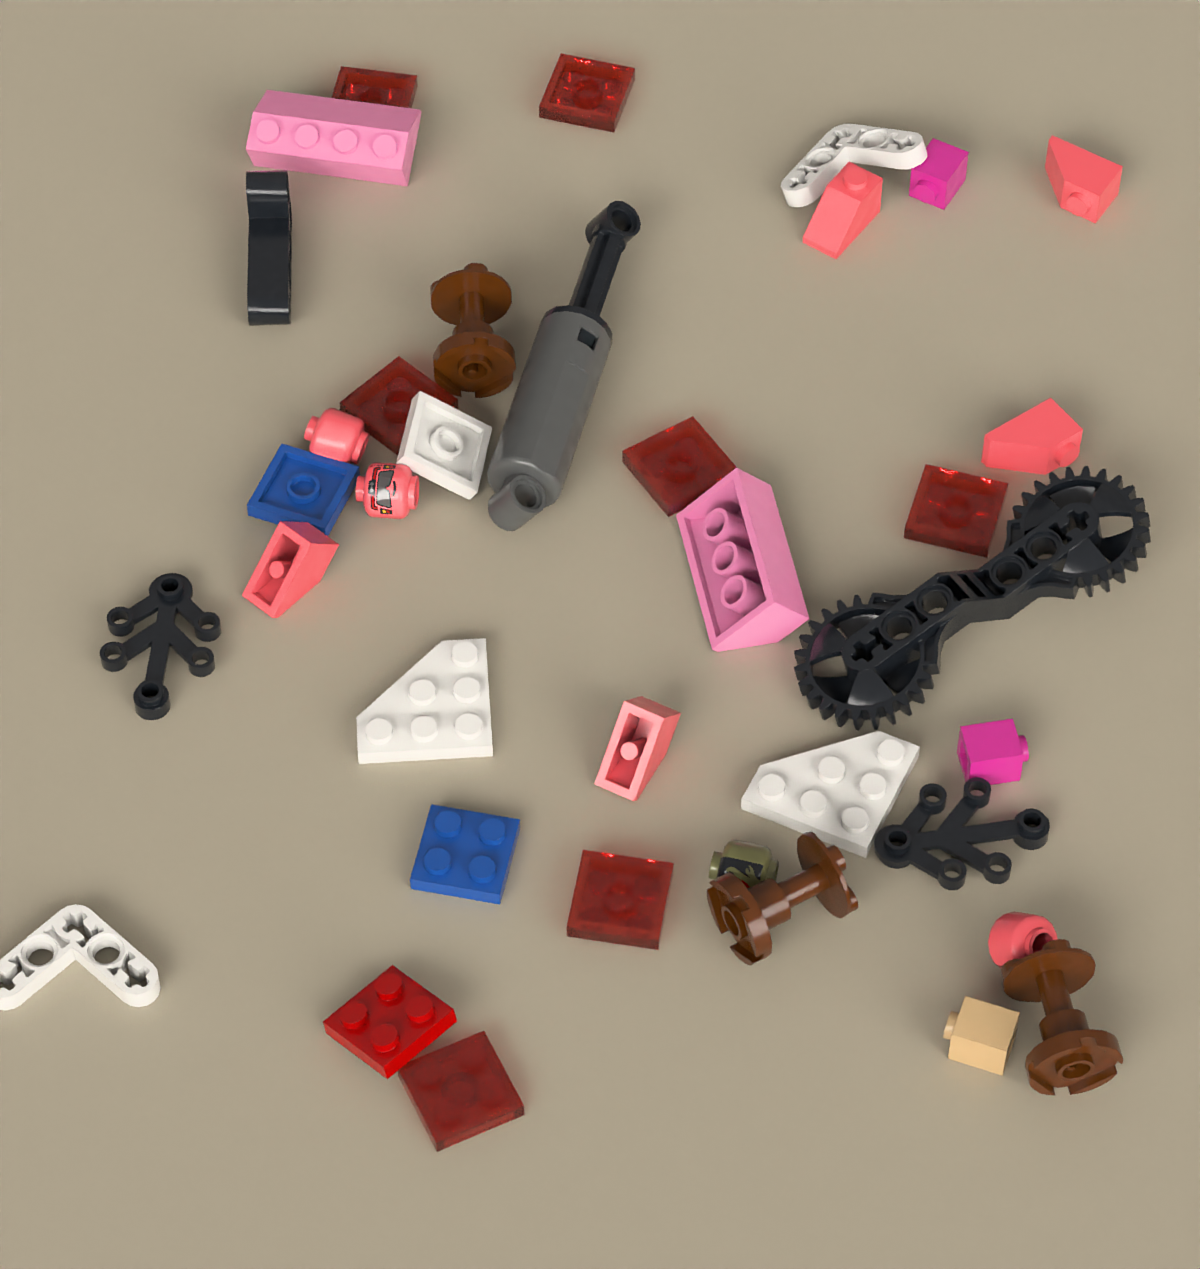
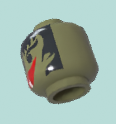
M733 839L726 844L723 853L714 851L708 877L716 879L725 873H732L749 888L767 878H772L776 881L779 861L772 859L771 850L767 846Z

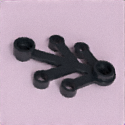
M167 573L157 577L149 587V596L131 608L115 607L107 614L110 633L114 636L123 637L129 635L134 630L135 624L158 611L155 623L124 643L108 642L100 649L103 668L110 672H117L124 669L129 660L151 647L145 681L139 684L133 694L136 713L145 720H158L164 717L170 710L169 692L163 685L170 646L188 664L192 675L206 677L215 669L213 652L206 647H197L175 625V618L178 613L194 626L196 637L204 642L214 641L220 636V619L213 612H203L191 600L193 596L191 582L185 576L177 573ZM120 619L127 620L125 623L122 624L115 623L117 620ZM207 624L213 625V627L210 629L201 628L202 626ZM113 654H118V655H120V656H119L118 658H116V659H108V657H109L110 655H113ZM198 660H207L204 664L195 663Z
M974 777L966 781L963 798L939 828L934 831L920 832L932 815L941 813L946 805L947 793L945 789L938 784L930 783L921 788L917 806L901 825H888L877 833L874 841V850L884 865L900 869L911 864L937 879L939 884L947 890H958L965 884L967 872L965 864L981 872L988 882L1002 884L1010 877L1012 867L1010 858L1000 852L988 855L972 846V844L1013 839L1023 849L1037 850L1043 847L1048 840L1050 823L1040 810L1030 808L1017 814L1014 820L965 826L975 812L985 807L990 801L991 786L989 782L983 778ZM973 790H979L982 793H984V795L975 796L972 795L970 792ZM934 796L937 797L939 801L930 802L926 800V797ZM1026 824H1034L1037 827H1029ZM891 842H900L903 843V845L896 846L893 845ZM941 849L957 859L951 858L942 862L927 851ZM993 865L1002 866L1005 870L998 872L992 870L990 867ZM948 871H954L958 873L959 876L956 878L948 877L945 873Z

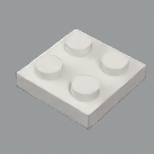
M419 391L411 401L396 464L407 465L412 472L470 500L479 489L492 427Z

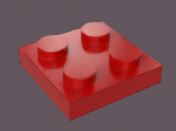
M392 965L323 1021V1025L327 1035L383 1077L389 1079L457 1022V1018L452 1007Z

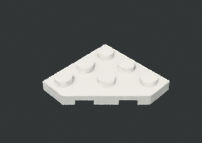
M486 638L441 641L356 717L359 764L493 756Z
M876 731L760 765L741 799V809L803 834L811 831L823 842L866 858L877 833L881 830L919 757L920 746L881 731Z

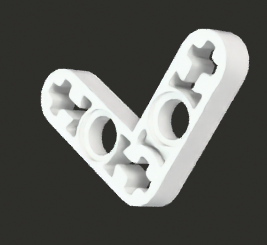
M858 124L838 125L828 131L781 182V189L789 206H807L822 195L829 182L849 161L894 169H911L926 160L927 150L922 136L916 132Z
M69 905L61 909L0 959V982L6 985L13 982L14 988L11 990H7L4 987L0 988V1010H11L20 1006L74 960H77L117 997L130 1006L142 1007L149 1005L159 996L161 989L158 971L154 964L84 905ZM71 924L76 927L84 925L85 934L89 941L86 943L85 937L75 929L68 932L67 927ZM111 947L120 952L118 958L111 963H99L94 959L95 954L103 948ZM47 949L53 952V958L46 964L34 965L28 961L29 956L36 950ZM18 966L22 968V971L19 973L17 970ZM128 968L129 974L139 982L146 979L147 985L141 987L135 984L131 987L129 976L124 971Z

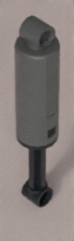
M623 201L610 203L587 224L585 235L590 246L569 305L556 306L547 311L543 316L487 473L488 483L493 489L494 494L488 501V512L493 522L499 528L506 531H515L521 528L540 513L543 508L554 504L561 495L612 345V331L608 324L600 317L621 253L626 248L627 242L637 235L641 226L639 215L635 209Z

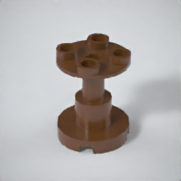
M471 263L466 265L463 270L449 273L433 282L430 287L431 308L441 320L457 325L453 329L452 336L442 341L433 354L434 379L441 389L451 395L462 397L461 391L475 392V398H485L496 395L509 387L513 381V372L516 370L514 348L507 340L494 334L492 327L489 325L507 313L512 304V293L509 284L501 276L489 272L484 264Z
M811 831L806 832L797 839V854L803 871L779 883L772 878H767L749 888L732 873H725L709 882L712 887L707 889V900L714 921L721 934L730 931L737 942L730 946V948L742 962L747 965H753L767 958L772 953V939L769 930L791 919L790 908L815 895L826 910L837 918H843L858 909L857 898L852 889L847 885L842 873L846 869V862L838 847L835 845L826 847L815 833Z
M1065 939L1049 941L1042 947L1041 951L1032 953L1022 959L1010 960L1001 968L1003 989L1010 998L1022 1002H1042L1046 1015L1039 1023L1043 1042L1035 1046L1026 1056L1025 1069L1030 1086L1035 1091L1044 1095H1055L1053 1087H1068L1070 1095L1095 1089L1110 1081L1117 1074L1115 1066L1117 1062L1123 1063V1056L1117 1038L1104 1030L1089 1029L1085 1013L1081 1010L1073 1009L1070 994L1088 983L1094 976L1096 964L1090 953L1082 949L1071 948L1069 941Z

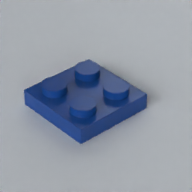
M281 444L247 503L248 516L277 525L280 521L308 522L328 536L356 486L357 477L360 476L359 466Z
M431 804L410 877L411 889L500 905L520 832V819Z

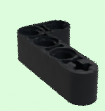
M246 171V197L249 215L247 281L249 326L291 324L292 211L288 171Z

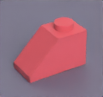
M1052 135L1048 140L1045 170L1060 208L1096 223L1119 193L1123 166Z
M849 161L826 186L803 236V243L837 259L880 212L883 178Z
M1049 398L985 434L981 462L990 468L1047 475L1059 467L1069 466L1076 460L1080 452L1083 429L1052 398Z
M280 521L242 596L270 617H280L321 581L339 544L308 522Z
M643 696L624 701L594 784L632 801H637L665 757L681 713Z

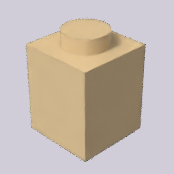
M965 996L960 1012L951 1011L945 1026L943 1038L950 1040L948 1059L1003 1076L1016 1038L1020 1012Z

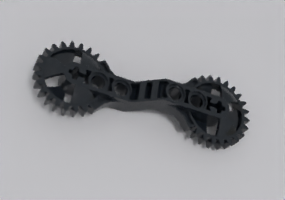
M1084 466L1080 476H1075L1072 469L1066 467L1065 478L1059 479L1055 473L1050 472V484L1044 485L1042 482L1035 480L1036 494L1022 492L1023 506L1014 505L1012 508L1014 519L1007 520V539L1003 551L979 569L937 573L907 595L872 593L868 604H862L859 595L854 596L853 606L848 608L844 602L838 600V612L835 614L825 608L821 610L824 618L822 624L810 620L808 624L812 635L801 634L799 639L803 649L795 650L794 652L797 664H799L794 667V671L799 681L798 685L802 696H807L811 709L819 707L823 720H827L835 714L838 727H842L850 718L853 719L857 731L861 729L864 720H870L874 730H877L880 718L886 717L894 725L896 724L895 712L900 710L908 716L912 715L909 702L912 700L924 704L925 698L921 689L934 688L931 675L940 674L941 652L945 641L968 624L1010 619L1040 597L1075 599L1079 588H1084L1088 597H1093L1094 586L1100 585L1104 591L1110 592L1109 580L1114 578L1124 584L1126 582L1124 569L1137 572V558H1146V543L1151 542L1149 513L1145 510L1144 499L1136 498V491L1133 485L1123 488L1122 476L1120 475L1114 477L1109 482L1106 469H1101L1096 477L1090 476L1088 466ZM1108 516L1131 517L1133 528L1114 536L1102 538L1099 518ZM1043 554L1053 555L1052 557H1049L1047 559L1038 558ZM1009 579L1018 580L1013 584H1004ZM935 608H944V610L939 613H929L931 610ZM901 633L909 634L903 639H894L896 635ZM842 656L847 676H813L814 664L829 658Z

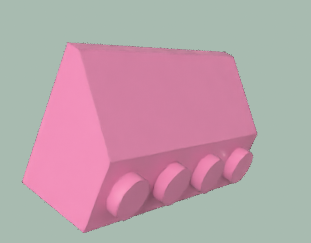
M266 90L253 111L246 151L253 165L258 167L408 186L422 112L419 109Z
M735 468L676 515L712 650L721 652L777 643L810 619L770 484Z

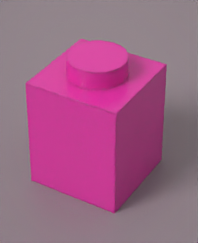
M932 138L926 147V160L922 164L911 168L909 196L945 210L966 180L969 152Z
M1013 718L960 726L957 755L965 782L974 777L983 778L990 785L1020 781L1022 764L1028 761L1029 751L1025 736H1018Z

